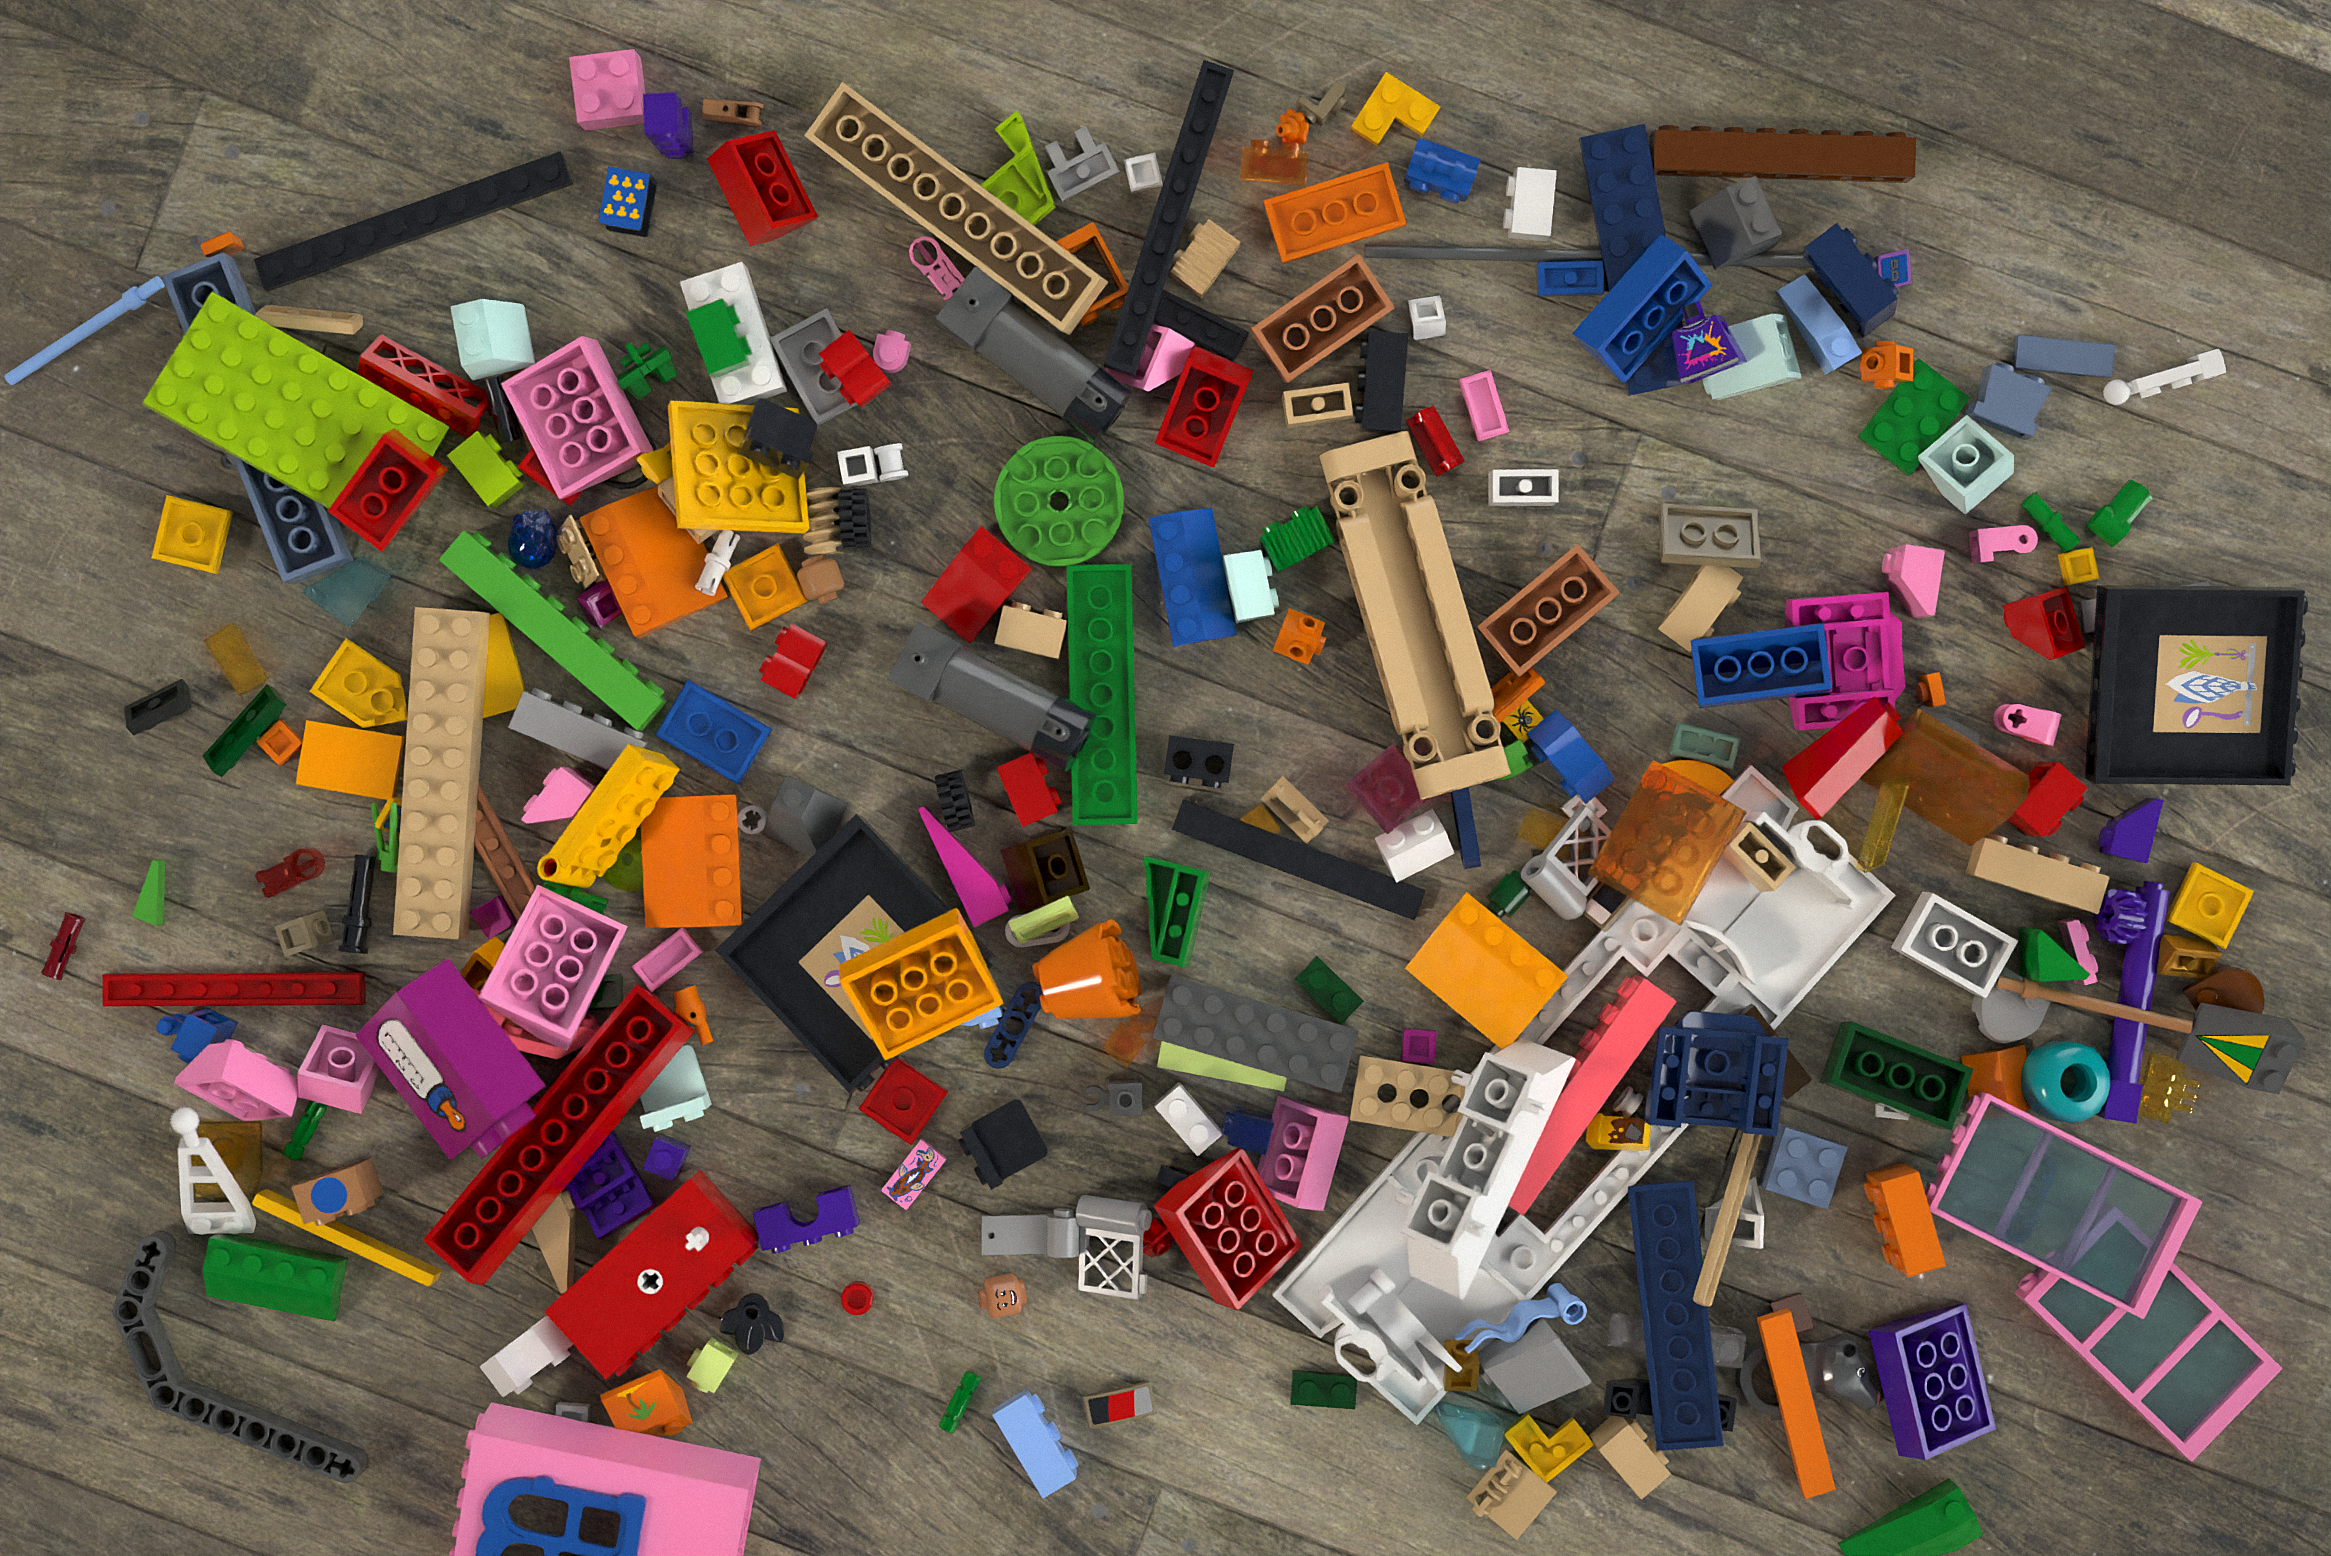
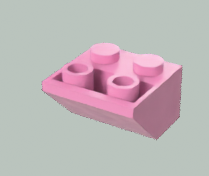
M560 767L558 770L554 768L543 781L546 787L540 795L532 796L524 806L523 810L526 813L521 820L525 823H548L574 819L598 785L576 768Z

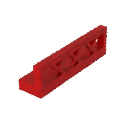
M382 334L360 356L357 371L359 376L450 427L449 429L467 439L478 431L480 418L490 407L485 390ZM381 348H384L393 353L395 358H383L376 353ZM405 366H417L423 369L424 373L412 374L406 370ZM445 381L452 386V389L442 390L436 387L434 382ZM463 397H474L482 402L475 408L464 402Z

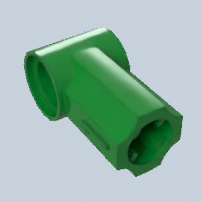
M2132 479L2128 480L2108 504L2103 505L2090 518L2086 527L2110 547H2114L2127 535L2132 527L2130 523L2151 500L2152 496L2149 490Z

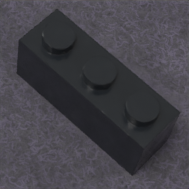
M1369 330L1367 339H1361L1359 357L1365 359L1364 372H1358L1357 391H1363L1362 404H1356L1355 423L1360 424V432L1380 434L1401 432L1408 333Z

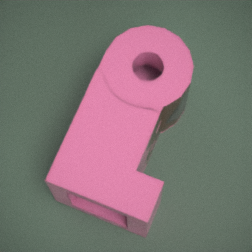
M2026 525L1970 531L1972 564L1994 561L1993 553L2007 552L2010 555H2021L2031 552L2037 545V534L2033 528Z

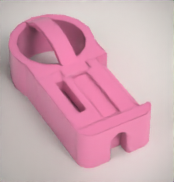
M924 236L913 241L909 249L912 264L924 276L929 273L927 276L941 295L945 293L946 296L943 297V300H950L965 278L941 250L936 240ZM921 241L931 242L936 247L938 254L936 261L927 252ZM914 247L918 249L930 265L924 266L916 261L913 252Z

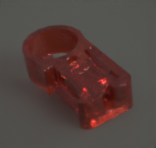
M303 848L294 851L291 855L283 858V862L266 871H257L255 877L258 883L263 882L265 888L262 889L264 896L271 898L308 880L319 877L324 871L325 860L320 851L315 848ZM302 853H308L313 857V859L297 865L298 858ZM315 865V870L311 875L305 876L301 873V871Z

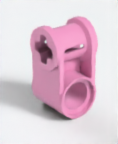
M2003 704L1995 709L1992 720L1994 726L2001 732L2022 737L2030 742L2053 746L2062 715L2022 704ZM2009 714H2011L2013 717H2016L2015 723H2013V721L2008 720Z

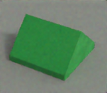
M2022 927L2018 931L2021 977L2038 982L2086 980L2090 976L2080 964L2042 930Z

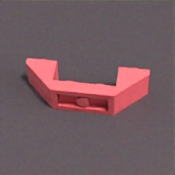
M472 989L479 998L482 991ZM481 1001L518 1050L557 1060L585 1046L600 1028L596 1019L586 1013L566 1051L537 1038L511 1020L503 1022L504 1015Z

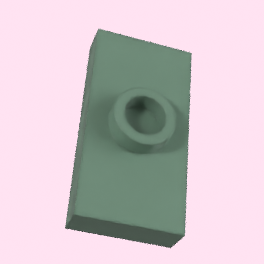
M1676 722L1668 754L1733 769L1741 738Z

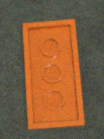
M1388 162L1263 200L1282 265L1397 230L1407 225Z

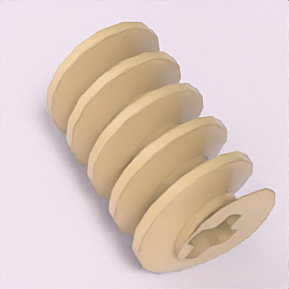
M825 487L807 490L809 491L806 493L807 503L810 504L807 506L808 516L811 517L809 519V529L812 531L804 534L803 540L813 544L805 547L804 553L814 556L844 553L836 550L837 546L842 545V539L835 537V534L841 532L840 526L834 524V521L840 519L839 513L833 511V508L839 506V500L832 498V495L838 493L841 488Z

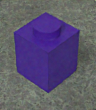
M661 1133L654 1139L643 1169L673 1181L680 1175L691 1145Z

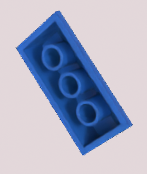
M1661 234L1572 334L1596 360L1618 380L1625 383L1684 318L1681 308L1699 301L1711 288L1712 284L1687 250Z
M1212 508L1180 511L1148 518L1173 648L1236 636L1237 633Z
M1824 623L1691 640L1699 709L1830 693L1832 690Z

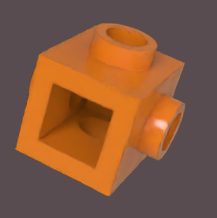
M1894 341L1875 342V347L1862 348V359L1859 363L1861 381L1874 383L1875 389L1894 388V383L1913 381L1914 348L1895 345Z
M1289 608L1272 651L1309 665L1314 653L1320 655L1327 637L1321 635L1325 622Z

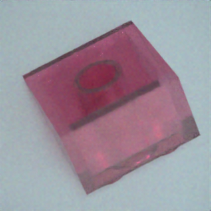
M1393 744L1345 784V787L1387 835L1429 799H1420L1411 765Z

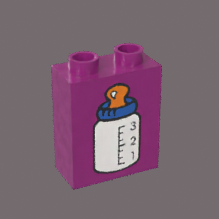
M449 958L397 991L355 1035L450 1160L470 1146L479 1158L483 1159L501 1146L509 1136L536 1117V1114L526 1102L541 1090L545 1084L485 1005L478 999V996Z

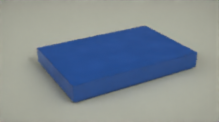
M687 679L655 736L740 785L773 729Z

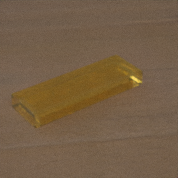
M1901 776L1881 784L1856 866L1857 869L1864 873L1879 868L1886 863L1910 785V781Z

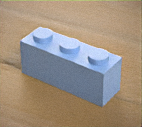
M1026 1388L996 1406L992 1416L1043 1499L1075 1480L1077 1476L1076 1467L1079 1464L1070 1449L1065 1451L1059 1442L1062 1436L1053 1421L1048 1423L1042 1414L1045 1411V1407L1036 1393L1031 1395Z

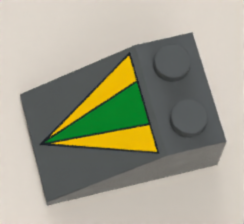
M2200 1003L2192 1020V1030L2190 1034L2186 1033L2175 1058L2179 1062L2246 1088L2279 1094L2303 1046L2305 1038L2287 1018Z

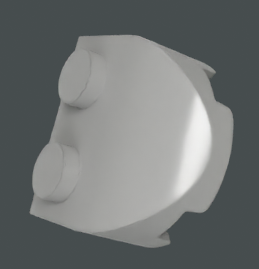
M2006 967L2000 973L2001 976L2018 980L2024 979ZM1994 984L1987 998L1974 996L1972 1012H1976L1980 1023L1978 1028L1987 1038L1997 1043L2007 1044L2019 1041L2034 1033L2041 1025L2051 1001L2037 997L2034 1000L2019 996V993L1995 988Z

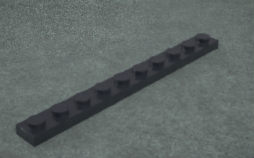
M1203 60L1104 363L1105 368L1135 377L1234 73L1233 69Z
M557 152L254 259L263 288L269 292L574 184L563 154Z

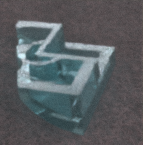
M362 556L306 587L302 593L340 622L352 628L368 603L377 598L392 574L367 557Z

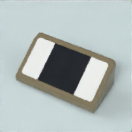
M1620 862L1587 898L1586 909L1583 915L1594 925L1606 932L1644 891L1649 883L1627 865Z

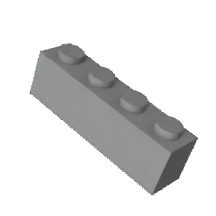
M535 687L532 692L523 691L508 726L510 729L608 770L628 744L645 749L648 741L642 739L644 733L625 726L624 731L611 726L613 720L595 713L593 718L581 713L583 709L581 706L564 700L563 705L551 701L552 694Z

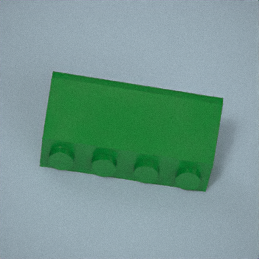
M218 1233L208 1240L203 1265L206 1295L208 1297L334 1322L336 1321L348 1257L230 1233Z

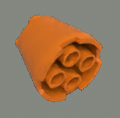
M1109 919L1096 923L1041 957L1039 962L1033 963L1034 976L1040 982L1043 994L1040 995V1003L1045 1013L1052 1012L1059 1020L1125 1018L1140 1013L1141 1008L1139 1004L1136 1005V996L1142 995L1138 967L1132 949H1127L1124 941L1118 936L1122 934V929L1116 921Z

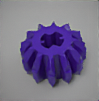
M2118 888L2110 889L2108 894H2104L2099 913L2093 917L2097 921L2095 931L2101 934L2102 939L2118 944H2131L2133 939H2140V930L2147 928L2144 924L2145 918L2149 915L2144 912L2147 902L2141 900L2140 894L2134 891Z

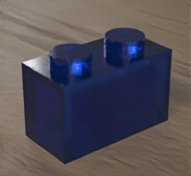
M1234 1105L1232 1113L1226 1112L1222 1125V1134L1226 1135L1227 1145L1266 1155L1274 1121L1272 1115Z

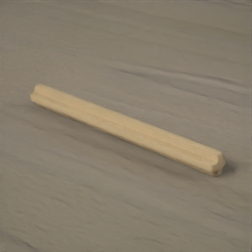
M1743 1133L1693 1296V1301L1699 1305H1712L1763 1135Z

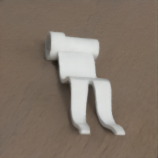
M1378 1267L1369 1275L1371 1279L1347 1301L1360 1315L1366 1311L1439 1391L1443 1386L1415 1342L1421 1343L1457 1373L1462 1370V1367L1392 1292L1396 1287L1395 1284Z

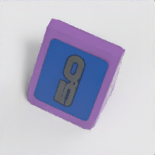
M1909 249L1882 254L1873 258L1878 266L1876 272L1883 280L1886 278L1890 279L1896 287L1911 284Z

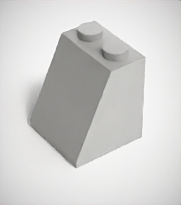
M1544 1317L1536 1318L1529 1323L1519 1340L1508 1343L1496 1338L1478 1352L1481 1365L1479 1367V1374L1488 1385L1494 1382L1498 1387L1494 1392L1505 1407L1512 1404L1519 1414L1585 1387L1592 1382Z

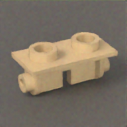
M1283 776L1261 798L1306 844L1313 837L1317 836L1329 822Z

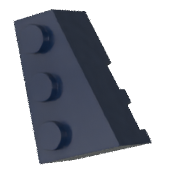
M1836 223L1805 246L1804 257L1827 289L1831 288L1841 300L1842 304H1840V307L1845 314L1850 312L1861 325L1858 332L1864 338L1895 314L1898 302L1896 295L1899 292L1890 279L1886 278L1883 280L1876 272L1878 266L1874 259L1868 253L1863 255L1855 246L1858 242L1848 228L1842 230Z

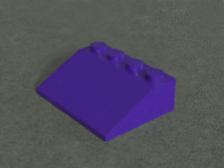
M1966 1303L1892 1320L1869 1330L1898 1456L1927 1460L1996 1429Z

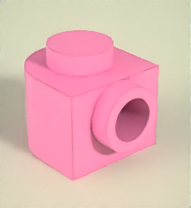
M886 330L885 335L877 334L873 358L881 370L887 373H896L905 367L911 344L908 341H904V334L892 330Z

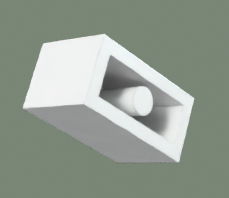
M1517 167L1513 176H1508L1506 196H1511L1510 209H1505L1503 228L1508 229V238L1545 242L1551 236L1557 171Z
M1558 469L1492 470L1488 473L1489 506H1553L1559 502Z
M1433 809L1375 837L1381 855L1396 883L1455 854L1446 830Z
M1180 1082L1175 1084L1155 1102V1108L1197 1156L1222 1136L1221 1129Z

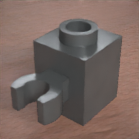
M1110 1079L1109 1090H1103L1097 1085H1090L1086 1088L1087 1093L1095 1092L1100 1098L1095 1104H1087V1110L1097 1111L1104 1105H1109V1116H1142V1079Z

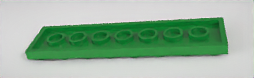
M1132 564L1067 565L1070 700L1079 707L1096 713V719L1083 751L1071 766L1073 826L1138 824Z

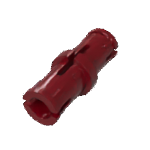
M65 912L57 936L52 938L49 944L52 948L41 971L42 975L62 980V975L70 955L75 954L77 950L75 943L83 923L86 921L84 917Z

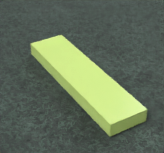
M1161 1041L1157 1067L1274 1090L1284 1091L1286 1077Z

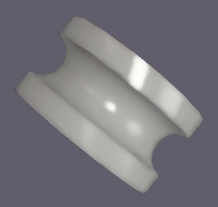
M751 805L740 811L738 814V824L743 832L753 835L764 830L768 816L763 808ZM749 811H753V815L759 813L761 819L757 822L758 828L752 829V825L748 827L745 825L744 821L748 819L747 813Z

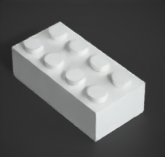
M739 262L681 281L680 284L689 311L721 298L727 302L728 306L734 305L741 321L740 324L736 325L740 337L746 336L753 353L748 356L751 365L715 379L711 377L719 403L747 405L761 398L766 399L787 392L754 286L745 264Z

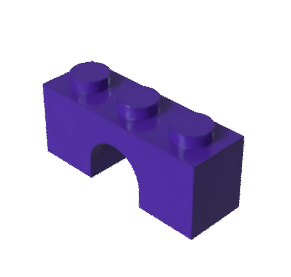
M676 92L643 94L644 134L660 154H665V158L682 159L685 158V154L694 153L692 114L687 107H682V100Z
M851 1184L819 1192L816 1196L819 1212L817 1218L813 1221L803 1222L796 1219L790 1210L788 1200L757 1208L752 1214L762 1251L771 1249L772 1254L791 1249L790 1244L803 1241V1245L806 1246L821 1242L822 1236L834 1233L835 1238L854 1233L853 1228L859 1225L860 1219Z

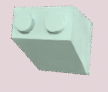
M1772 313L1728 326L1747 362L1704 378L1703 384L1708 395L1711 394L1712 399L1720 400L1801 379L1786 316Z

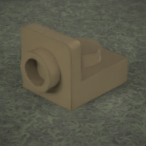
M324 911L274 926L284 957L334 941L331 927Z

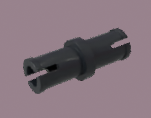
M503 375L482 380L491 408L487 410L489 416H493L499 444L520 439L512 414L514 409L509 403V399L501 385L504 382Z

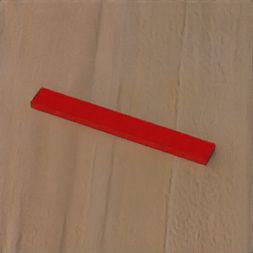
M365 972L102 974L103 1007L364 1005Z

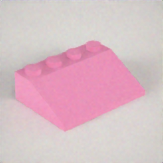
M584 336L579 337L501 383L559 499L569 497L640 464L637 458L641 454L654 451L623 389L618 384V380L598 340Z
M537 885L478 999L537 1038L567 1051L624 938L627 926Z

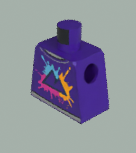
M1700 301L1681 308L1687 325L1672 331L1681 384H1691L1747 362L1746 357L1721 315L1715 314L1705 318Z

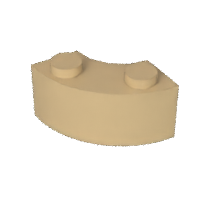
M1702 565L1693 575L1676 602L1667 611L1658 630L1690 652L1692 650L1691 640L1709 638L1714 631L1711 625L1724 607L1728 606L1730 608L1738 599L1741 591L1737 588L1743 577L1730 567Z

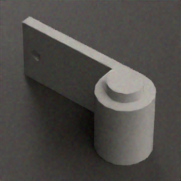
M1054 1209V1214L981 1215V1255L1047 1254V1256L1055 1258L1079 1256L1080 1227L1077 1225L1073 1209Z

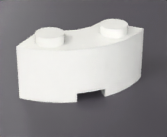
M546 1315L479 1367L502 1397L513 1390L518 1395L533 1383L530 1377L550 1362L555 1367L571 1355L567 1349L573 1343Z

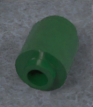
M1513 870L1510 875L1506 873L1486 896L1490 902L1487 907L1501 919L1504 915L1511 918L1531 895L1529 891L1532 888L1521 878V873Z

